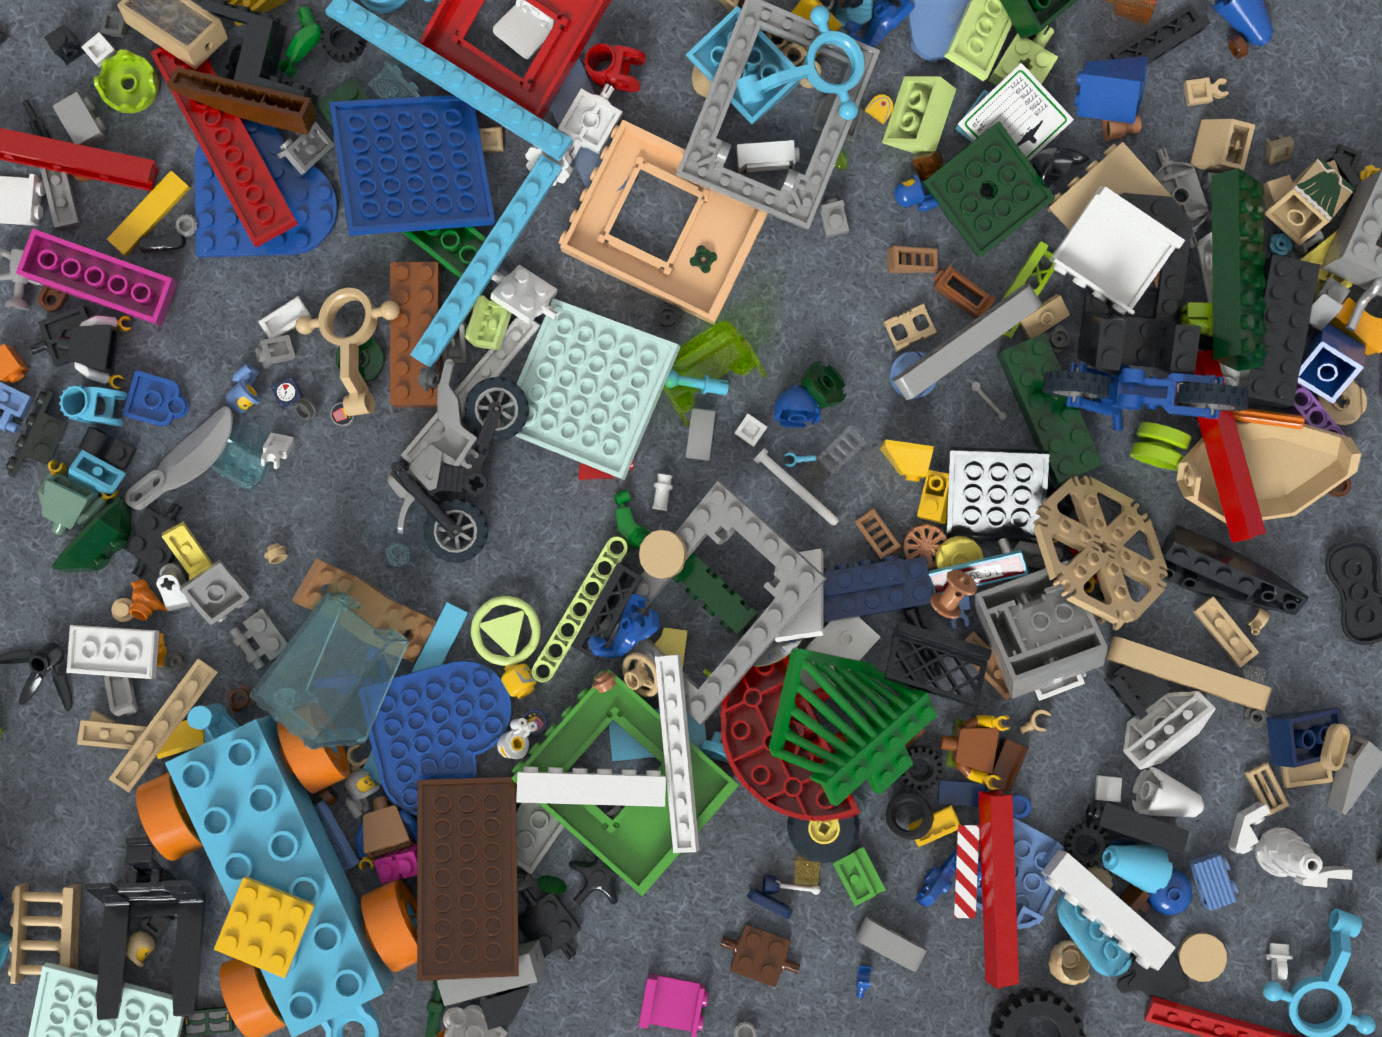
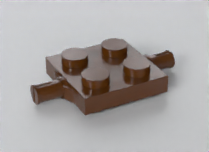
M745 924L742 934L737 941L724 936L722 938L723 942H721L720 947L733 950V961L729 969L731 972L772 987H776L779 975L784 969L798 974L800 964L787 960V952L791 943L790 939Z

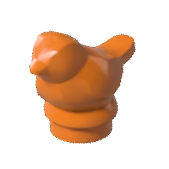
M140 579L136 582H131L134 591L132 592L133 602L130 605L129 613L134 618L146 621L155 610L168 612L165 604L160 602L145 580Z

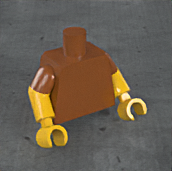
M988 715L974 716L965 720L962 726H956L954 736L941 735L940 749L951 751V760L956 762V768L968 779L983 785L986 784L992 790H999V788L992 785L994 778L1002 781L1000 776H989L988 774L993 773L999 730L1004 731L1010 728L1004 727L1001 723L1002 719H1010L1008 715L998 718Z

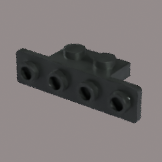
M46 387L45 391L39 392L35 404H38L35 413L31 412L26 420L27 431L25 435L21 434L15 446L18 448L15 457L11 456L7 462L6 469L10 477L15 478L24 457L48 465L67 425V421L45 413L54 392L50 388Z

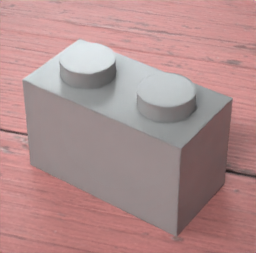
M75 92L52 106L74 144L94 147L108 139L104 131L107 127L99 116L96 118L93 113L95 106L88 97L84 98L78 92Z

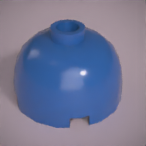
M793 385L777 396L774 404V422L776 423L778 420L780 421V426L788 428L806 427V424L803 422L811 421L812 425L821 420V408L807 389L800 385Z
M1173 868L1167 886L1164 889H1158L1157 893H1148L1150 897L1146 902L1157 913L1167 916L1178 915L1185 911L1191 903L1193 896L1192 885L1184 873Z

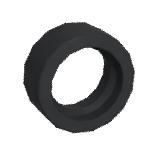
M912 792L900 793L893 797L888 803L885 812L886 822L890 830L897 836L907 840H916L925 836L932 828L934 821L933 809L929 802L919 794ZM906 802L917 803L923 811V821L914 830L902 829L896 821L897 809Z

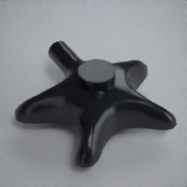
M597 855L592 862L571 860L568 863L571 869L579 872L585 879L583 888L573 898L578 905H581L594 891L603 893L611 904L618 902L613 882L619 875Z

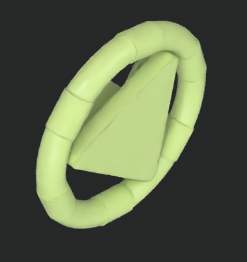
M499 596L485 602L476 611L471 624V638L478 653L487 661L501 666L518 664L527 659L535 651L541 634L540 622L534 609L522 599L512 596ZM499 605H509L522 610L481 623L486 614L492 608ZM524 614H526L532 629L531 639L523 650L515 655ZM480 627L510 657L493 654L483 645Z

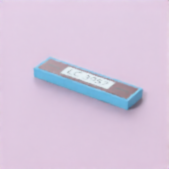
M1021 549L928 571L934 594H942L949 584L946 576L951 570H960L968 574L977 586L1028 575L1029 570Z

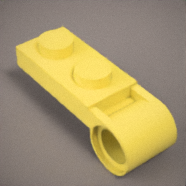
M184 521L162 533V538L187 571L190 580L213 564Z

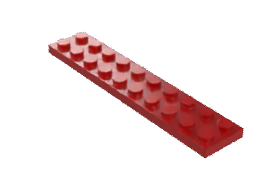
M162 47L150 52L167 84L176 67L217 76L208 58L195 70ZM171 90L253 245L258 247L297 226L298 223L241 118Z

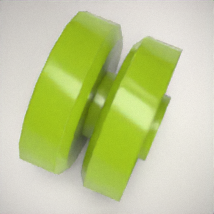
M1141 422L1136 432V436L1141 441L1132 444L1129 455L1135 460L1155 467L1178 471L1179 462L1184 458L1180 452L1188 450L1192 438L1185 432L1165 425Z

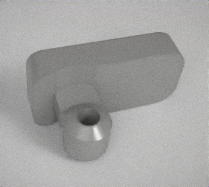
M105 676L104 680L110 711L116 716L123 714L130 716L138 713L139 705L135 699L132 678Z

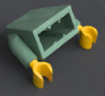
M52 460L48 463L50 473L45 475L38 488V496L42 506L41 514L43 517L53 521L51 528L53 533L65 535L67 528L74 529L79 525L84 526L107 506L106 502L114 500L119 492L116 490L111 496H107V493H102V496L98 497V492L63 476L67 471L66 464L62 462L56 470L58 462Z

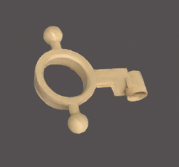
M343 288L334 292L323 303L319 318L312 319L304 315L299 317L295 324L297 331L305 335L310 334L314 328H319L327 341L340 346V379L349 392V395H346L343 399V408L348 416L373 413L375 409L373 395L369 392L368 386L359 373V345L365 343L373 335L378 317L393 320L398 317L400 312L398 304L394 301H386L381 307L375 308L369 297L355 288ZM350 301H361L365 309V319L361 328L349 337H338L333 327L337 312Z

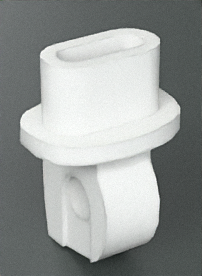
M1270 943V954H1266L1267 960H1272V981L1282 982L1287 979L1288 975L1287 960L1293 959V956H1289V945Z

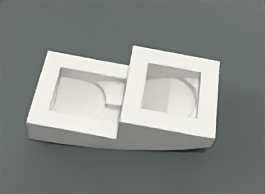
M1325 866L1316 877L1304 878L1296 876L1294 882L1303 886L1327 887L1328 878L1352 880V870L1344 866Z

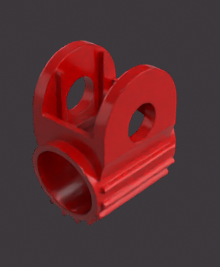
M601 42L597 45L594 44L592 48H588V53H585L586 59L583 61L595 85H599L602 89L605 87V84H609V87L612 86L615 90L625 92H637L640 90L641 83L634 76H629L628 74L630 64L642 66L646 62L647 56L643 52L625 46H609L608 43L602 44ZM612 61L606 70L596 71L597 66L601 62Z

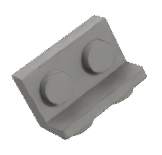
M316 122L313 123L308 135L294 132L297 136L293 140L290 137L279 146L282 150L276 155L279 159L286 156L301 175L334 146V143Z

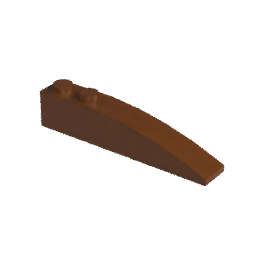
M180 67L175 68L167 84L169 89L217 110L263 125L305 135L309 134L317 117L311 98Z

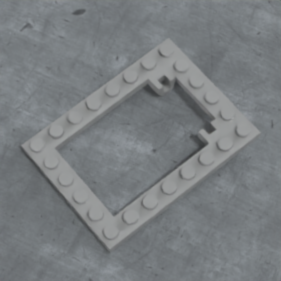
M745 0L676 176L809 230L852 120H845L840 116L839 107L841 101L839 95H836L805 175L789 169L780 191L723 167L731 144L716 137L736 90V81L742 75L759 30H765L807 49L813 40L821 35L818 25H815L810 20L763 0ZM855 40L863 53L864 71L860 81L852 89L848 90L850 100L858 106L880 50ZM821 45L817 53L848 66L841 84L845 83L851 72V63L848 55L837 45Z
M721 481L716 482L675 532L686 545L687 559L707 535L717 544L721 545L736 530L778 569L774 573L776 578L771 582H766L763 586L775 599L702 686L699 687L683 672L686 711L699 724H703L827 579ZM644 570L641 574L643 579L635 594L650 600L644 602L645 608L651 604L672 577L665 579L656 578ZM621 600L612 610L618 609L620 607ZM638 607L637 610L642 614L646 609ZM608 616L599 625L602 630H606L610 625ZM621 618L610 636L613 640L619 631ZM649 638L640 640L627 652V654L633 652L643 653L654 662L656 656L665 655ZM645 663L646 671L654 679L651 669Z

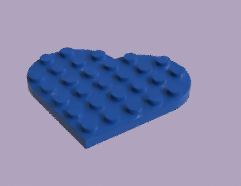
M241 118L298 225L258 247L253 245L198 143L195 153V218L198 223V229L196 230V256L198 258L298 255L317 248L331 234L338 217V199L332 184L314 166L301 175L286 156L279 159L276 155L282 150L279 146L285 140L274 127Z
M453 661L356 687L384 791L394 804L414 815H418V780L475 778L477 771L476 755L492 748L498 742L500 736L505 733L510 722L511 699L500 676L489 667L474 661Z

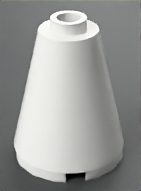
M1149 767V770L1144 769L1136 779L1133 787V793H1136V801L1132 800V805L1139 814L1196 817L1203 811L1204 802L1200 794L1157 768Z

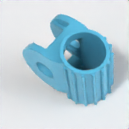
M75 384L72 387L68 386V389L65 391L63 390V394L60 396L61 401L58 404L61 405L60 411L64 412V416L85 423L123 426L122 419L113 418L115 400H125L127 398L126 392ZM97 397L103 398L105 401L103 415L95 414Z

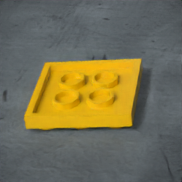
M245 876L238 888L214 950L286 978L316 904Z

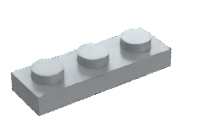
M40 168L54 228L60 230L81 225L69 174Z

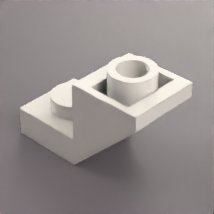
M1256 802L1237 813L1228 845L1230 850L1244 854L1254 848L1253 845L1259 842L1250 824H1259L1265 820L1264 816L1270 814L1266 804Z

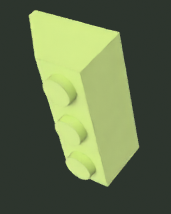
M904 76L882 143L917 155L936 152L956 88L941 76Z

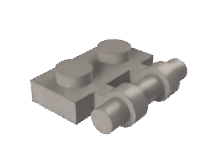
M264 608L243 622L248 631L242 634L238 627L230 631L235 645L241 647L247 656L245 659L249 664H253L257 671L265 666L260 659L266 654L269 660L273 661L292 647ZM252 637L261 647L257 651L248 642Z

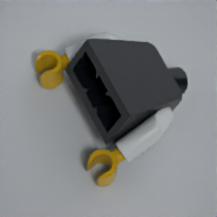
M94 316L83 321L80 326H74L71 331V337L60 336L57 341V348L60 351H68V360L74 362L75 369L87 379L102 384L109 383L110 387L120 389L121 387L113 384V380L117 377L123 380L124 378L120 375L109 376V373L113 374L119 331L127 332L131 329L130 327H123L121 321H130L131 319L128 316H123L119 320H116L115 317Z

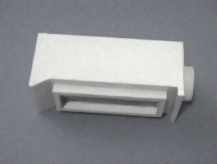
M794 140L737 144L738 174L744 170L746 172L789 169V166H792L793 170L795 169L796 162L800 160L799 148H794Z

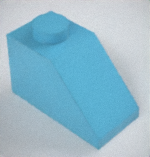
M82 450L69 468L68 479L96 492L113 494L126 473Z

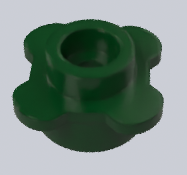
M700 245L696 248L695 256L690 258L691 266L699 267L703 273H708L711 270L710 266L717 260V254L710 252L705 246ZM702 257H705V258H706V260H705L704 262L701 261V258H702Z

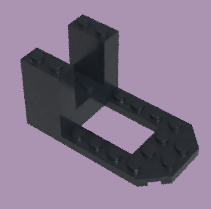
M1121 193L1120 197L1185 241L1180 249H1174L1160 269L1154 317L1109 313L1110 301L1106 299L1103 302L1092 295L1094 290L1086 286L1077 359L1098 369L1120 370L1121 365L1155 367L1168 374L1194 375L1201 326L1180 320L1193 222L1173 197Z

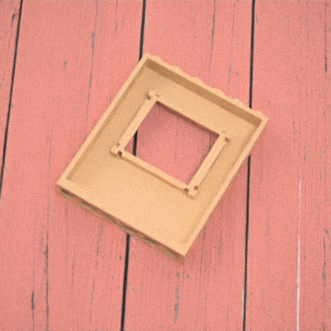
M622 120L620 126L616 125L612 131L610 138L613 140L610 146H605L600 159L603 161L599 168H594L590 177L592 183L589 189L585 188L581 194L579 201L582 204L579 210L574 209L569 220L572 223L569 230H564L560 237L561 251L714 325L768 214L676 176L685 149ZM640 169L699 197L668 262L609 235ZM629 178V180H628V182H627L625 188L618 191V189H619V188L626 182V180ZM700 245L705 246L710 252L717 254V260L710 266L711 270L708 273H703L699 267L691 266L690 258L695 256L696 248ZM705 257L701 258V261L703 262L706 260Z

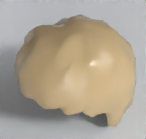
M1073 939L1062 940L1059 944L1054 945L1048 961L1051 974L1061 983L1076 985L1085 982L1090 977V963Z

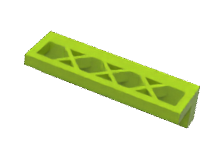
M1040 241L1035 246L1002 300L1018 288L1026 285L1025 282L1029 277L1036 275L1039 285L1037 289H1034V292L1038 297L1055 270L1052 268L1054 263L1048 270H1039L1038 262L1041 257L1045 256L1050 259L1053 255L1047 251V244ZM1020 323L1002 335L1011 339Z

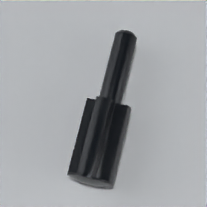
M24 100L22 103L31 119L29 125L34 135L52 139L43 119L37 117L30 101Z

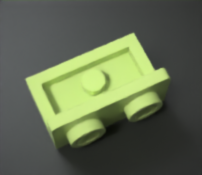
M480 295L473 306V313L466 327L465 338L475 347L500 351L512 313L496 302L489 301L484 295Z

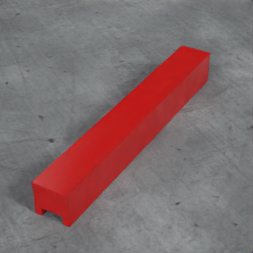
M0 128V160L146 191L153 190L157 174L160 172L154 160Z
M1213 349L1202 352L1198 351L1194 375L1223 377L1219 362L1213 360ZM1220 411L1219 419L1197 417L1231 542L1249 540L1255 536L1265 534L1266 530L1233 411Z
M1002 790L978 791L985 982L997 989H1001V987L1019 984L1012 794H1003Z

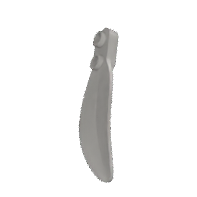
M224 406L215 412L206 422L180 442L163 459L157 470L151 471L134 484L125 495L127 505L135 510H141L165 491L178 488L192 481L213 465L223 452L231 435L233 425L231 409Z

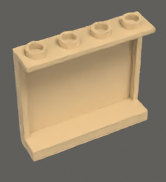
M1122 142L1119 146L1115 143L1104 152L1106 157L1101 162L1097 160L1092 162L1085 169L1088 173L1080 179L1077 176L1067 185L1069 190L1065 194L1061 195L1059 192L1055 195V199L1050 202L1051 206L1047 210L1049 213L1052 212L1069 231L1099 186H1106L1117 195L1132 193L1172 196Z

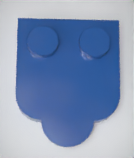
M135 370L122 416L164 427L171 424L174 418H182L188 413L189 402L185 397L181 396V388L176 382Z

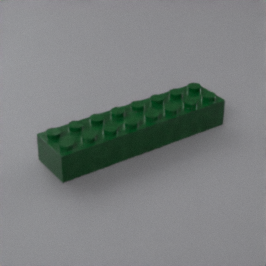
M1239 168L1212 175L1213 360L1237 372L1265 367V358L1267 356V350L1264 345V335L1266 334V324L1264 322V311L1266 310L1264 288L1266 280L1263 275V265L1265 264V255L1263 253V242L1265 241L1263 219L1265 212L1262 207L1264 187L1261 182Z

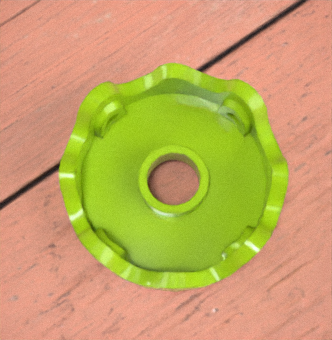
M118 50L115 56L104 59L100 74L94 77V85L102 100L116 111L132 114L145 110L156 99L159 90L158 75L152 65L144 57L135 55L128 50ZM134 79L135 84L133 88L129 90L124 89L125 81Z

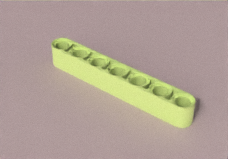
M613 537L606 543L532 668V675L537 681H549L557 672L618 562L621 563L628 552V544L623 538ZM615 541H620L624 545V550L620 554H613L611 551V544ZM607 561L611 564L612 569L609 574L602 575L599 572L601 562ZM590 582H596L599 585V592L594 596L589 595L586 591V587ZM579 602L584 603L587 607V612L583 616H578L574 611L575 605ZM565 623H571L575 628L574 634L570 637L565 636L562 632V627ZM552 644H559L562 647V654L559 657L551 655L550 647ZM541 664L547 665L550 669V674L546 678L538 674V667Z

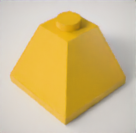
M884 440L880 444V450L898 474L906 476L905 480L919 482L920 478L926 477L934 446L893 440Z
M188 720L180 722L157 753V758L161 759L205 744L204 729L191 728Z

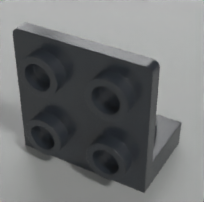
M1124 665L1104 679L1130 715L1139 720L1148 715L1146 712L1148 707L1171 690V687L1163 678Z

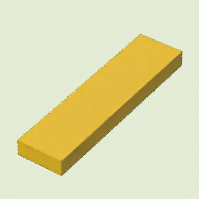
M170 171L107 240L127 257L139 244V238L145 237L188 192L190 187L173 171Z

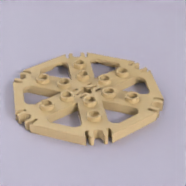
M1077 476L1071 477L1041 503L1035 512L1041 518L1034 521L1035 527L1033 528L1049 579L1051 581L1057 577L1053 585L1062 584L1064 586L1062 596L1071 593L1070 597L1066 599L1067 601L1113 624L1115 622L1119 624L1124 620L1126 623L1133 622L1165 590L1163 587L1167 584L1161 581L1162 578L1168 575L1166 572L1168 569L1151 519L1144 522L1143 520L1148 515L1145 513L1141 516L1137 513V508L1140 505L1137 503L1131 506V503L1135 501L1134 499L1104 483L1087 476L1080 480ZM1097 493H1101L1121 505V512L1108 525H1106ZM1067 494L1071 495L1080 523L1061 514L1057 508L1058 502ZM1138 530L1144 532L1147 537V543L1153 555L1152 560L1123 546ZM1052 538L1079 551V553L1067 565L1061 564ZM1095 573L1097 574L1106 604L1088 596L1084 591V584ZM1123 574L1149 589V592L1139 602L1133 601L1130 597Z

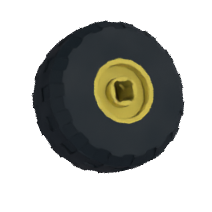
M858 815L829 822H812L788 816L787 831L792 845L800 855L812 862H836L847 856L858 840L860 830Z

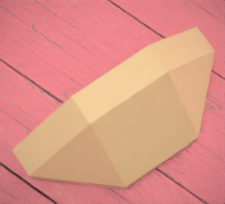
M1242 421L1236 422L1263 520L1297 515L1358 471L1361 452L1351 437L1308 424H1304L1302 429H1292ZM1202 437L1179 462L1176 482L1184 498L1226 523Z

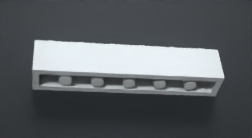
M525 766L523 771H518L516 802L665 807L666 775H661L660 770H646V774H636L637 770L622 769V774H614L612 769H597V773H587V768H573V772H563L561 767H548V772L538 771V767Z
M1058 850L1041 872L1047 877L1046 883L1055 890H1062L1065 893L1064 898L1073 906L1079 905L1083 909L1081 913L1092 922L1096 920L1101 925L1099 929L1110 938L1114 936L1119 941L1117 945L1129 954L1132 952L1136 955L1135 961L1145 969L1151 967L1158 971L1176 948L1069 853Z

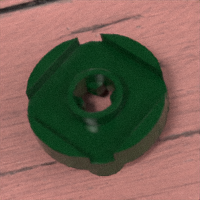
M369 338L365 343L359 345V355L364 353L363 356L366 358V362L359 366V373L365 383L377 378L385 362L382 347L375 340ZM339 346L338 349H337L336 357H335L336 365H337V367L339 368V370H340V346Z
M821 361L814 362L805 370L804 377L801 378V384L818 402L820 408L835 407L846 397V393L843 394L842 389L845 387L844 380L831 365L825 367L820 365L823 363Z

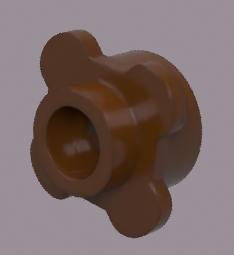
M241 685L239 689L227 692V698L234 712H240L242 708L254 705L255 700L250 696L248 685Z

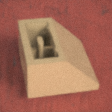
M1235 119L1201 120L1190 164L1196 168L1215 173H1222L1236 168L1244 171L1255 124Z

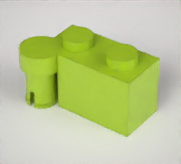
M1188 302L1181 308L1180 320L1201 326V335L1213 336V303Z

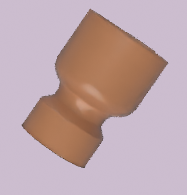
M1137 115L1134 124L1102 120V131L1106 141L1122 139L1126 133L1132 135L1141 132L1142 124L1139 115Z

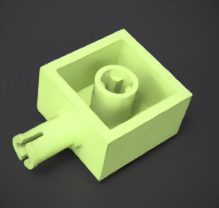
M1046 27L1037 33L1032 41L1028 38L1021 39L1017 33L988 81L997 86L1022 63L1042 84L1058 56L1044 49L1054 34V30L1050 27L1046 35H1044Z

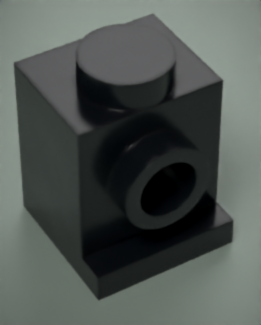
M62 25L44 36L53 52L66 65L86 54L81 48L82 45L76 35L66 25Z

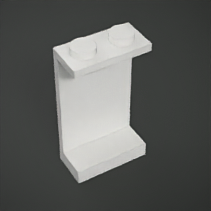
M30 174L29 178L0 176L1 224L39 226L40 219L43 218L41 200L42 196L45 195L43 179L35 174Z

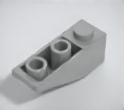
M1353 735L1349 741L1343 766L1335 772L1327 805L1344 815L1353 807L1355 801L1382 767V752L1370 741Z

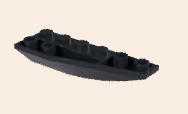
M1177 524L1167 536L1161 548L1168 569L1166 570L1168 575L1162 579L1194 593L1296 615L1308 601L1307 595L1264 566L1221 543Z

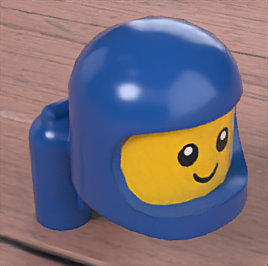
M917 174L912 175L910 180L902 183L899 182L894 188V198L902 207L906 208L919 204L917 210L925 212L939 206L932 195H925Z

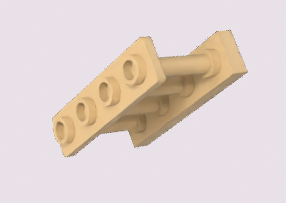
M29 882L15 886L12 892L14 913L10 921L13 928V937L9 944L12 960L8 968L11 984H17L24 980L25 974L41 975L43 965L25 964L26 950L58 951L60 954V963L58 965L78 970L82 884H70L64 887L62 892H29ZM28 901L60 902L63 905L62 915L60 917L27 916ZM27 926L59 927L62 929L61 939L59 941L26 940Z

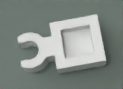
M270 433L263 446L261 465L265 466L267 462L273 461L274 469L279 468L280 458L287 459L294 445V437Z

